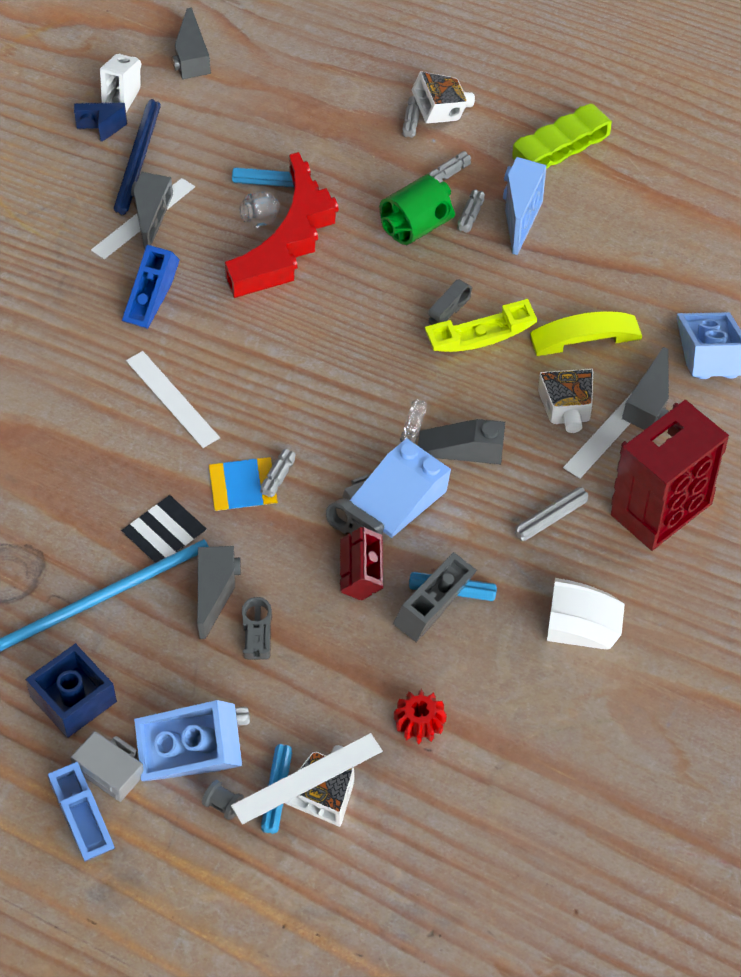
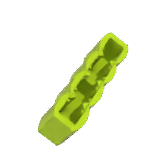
M594 104L580 106L575 110L574 114L561 116L554 124L540 127L534 134L516 140L513 145L512 158L515 160L516 157L541 163L547 165V169L551 165L563 162L570 155L582 152L590 144H596L610 135L612 121Z

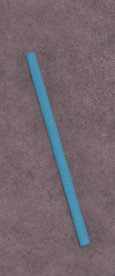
M203 539L0 638V652L197 556L198 547H209L206 540Z

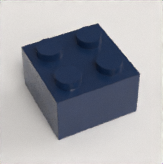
M76 643L25 679L30 698L67 738L117 702L114 684Z

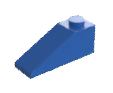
M151 245L146 246L122 318L123 322L149 328L172 285L180 261L172 251Z

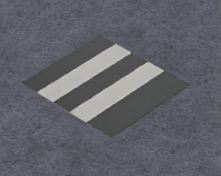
M169 495L121 531L156 563L177 553L206 531L207 528Z

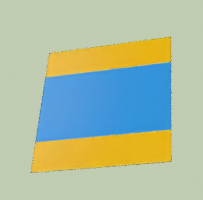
M271 457L210 464L209 470L215 511L278 503L277 494L273 497H268L260 492L261 484L264 479L268 478L267 474L272 468Z

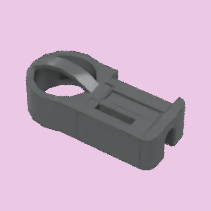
M460 279L453 282L450 288L430 308L429 324L433 325L447 321L454 313H457L469 301L472 286Z
M346 498L336 500L326 509V518L329 524L344 534H352L353 531L360 527H365L381 535L383 533V523ZM336 508L345 511L347 522L339 518Z
M253 597L248 599L242 606L243 629L245 631L243 656L247 660L269 659L271 656V605L262 597ZM255 606V621L248 619L246 613ZM261 606L268 611L267 616L263 620H261Z

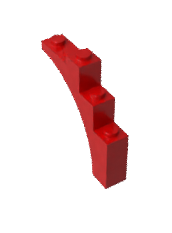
M299 152L289 155V172L294 185V196L284 221L275 233L261 245L242 256L225 262V278L234 298L294 281V270L298 268L296 257L315 252V241L318 240L316 229L335 224L336 212L339 211L336 198L330 196L327 188L319 190L316 180L312 181L310 177L311 171L308 162H303Z

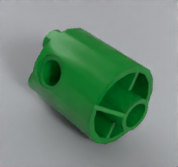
M425 174L384 198L379 205L383 229L394 240L407 246L455 217V211L449 197L451 195L450 187L446 182H439L434 177Z

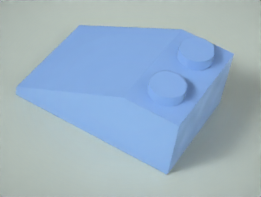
M516 157L512 167H507L504 181L508 183L503 193V199L506 200L505 212L512 253L518 255L542 205L547 166Z
M730 312L677 313L676 319L686 366L692 377L708 379L711 376H723L725 378L741 376V329Z
M406 438L386 455L350 501L383 523V532L393 538L446 493L451 469Z
M215 700L134 719L139 762L143 764L141 781L217 772L242 766L235 704Z

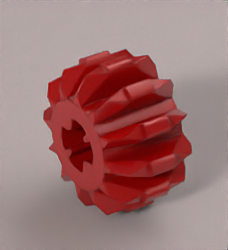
M421 689L418 696L408 692L406 700L399 699L397 709L394 711V720L397 731L404 732L406 741L416 737V742L420 744L423 737L432 742L434 734L441 735L443 724L447 720V714L444 711L443 701H436L434 692L429 696H424V692Z

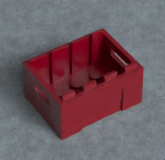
M686 399L680 404H673L672 410L628 443L624 441L621 444V457L618 462V474L614 485L615 492L611 502V516L651 551L656 549L712 505L716 491L715 484L729 435ZM668 429L667 433L671 438H668L661 446H657L653 440Z

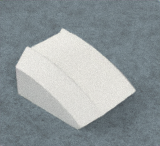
M555 578L547 641L610 649L621 636L625 604L597 588L570 580Z

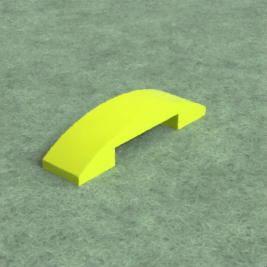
M525 299L503 305L502 313L455 326H453L451 320L426 326L425 332L434 351H466L508 339L535 324L537 317L529 300Z
M591 312L573 315L550 322L530 332L536 356L563 352L564 345L613 337L615 343L642 339L635 315L622 312Z

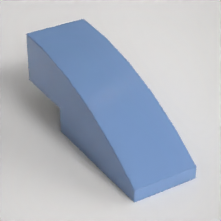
M78 761L49 773V783L84 862L115 849Z

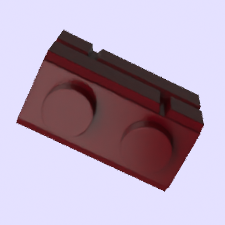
M360 527L353 531L352 535L348 534L340 539L341 593L358 600H364L370 597L372 593H376L384 588L383 537L381 534L365 527Z

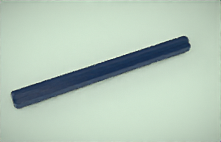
M150 99L146 104L115 201L114 211L121 215H125L129 210L133 198L131 195L132 185L134 181H138L161 108V104L154 99Z

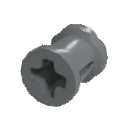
M215 780L204 793L202 805L206 807L212 806L224 813V818L232 820L236 813L231 805L244 799V795L232 793L222 787V782Z

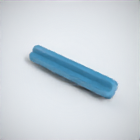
M233 168L232 181L234 183L294 187L290 172L248 168Z
M412 572L409 579V588L417 590L432 574ZM469 580L457 596L494 601L497 585Z
M278 744L275 747L268 786L288 776L292 757L291 746ZM283 804L263 814L261 830L263 832L271 834L278 832Z

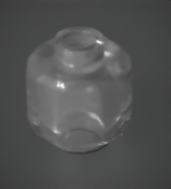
M267 191L250 193L244 197L243 202L240 204L241 218L251 227L271 225L276 221L277 215L280 213L279 201Z

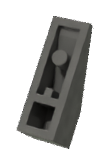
M192 7L186 9L175 43L176 55L172 56L175 71H180L182 80L211 74L209 53Z
M141 172L138 181L133 182L131 195L135 198L145 250L147 245L152 246L173 197L171 177Z
M665 347L662 348L626 401L622 415L623 420L643 430L669 412L666 409L669 399L668 349Z
M474 419L420 430L418 446L438 459L501 465L505 422Z
M234 546L198 547L197 624L199 639H206L235 589V575H241L240 557L235 558Z
M453 552L401 606L393 624L417 642L437 621L477 570Z

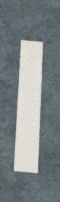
M183 178L173 184V196L167 209L194 189L195 186ZM137 214L92 248L91 251L106 259L140 232Z
M144 351L126 360L202 448L220 439L217 433Z
M630 395L563 467L565 470L581 479L631 424L622 419L625 404Z
M370 733L231 806L243 825L383 751Z

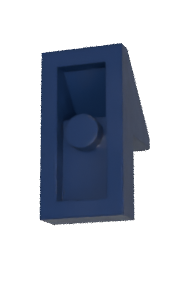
M74 103L77 129L99 128L101 142L127 125L125 103Z

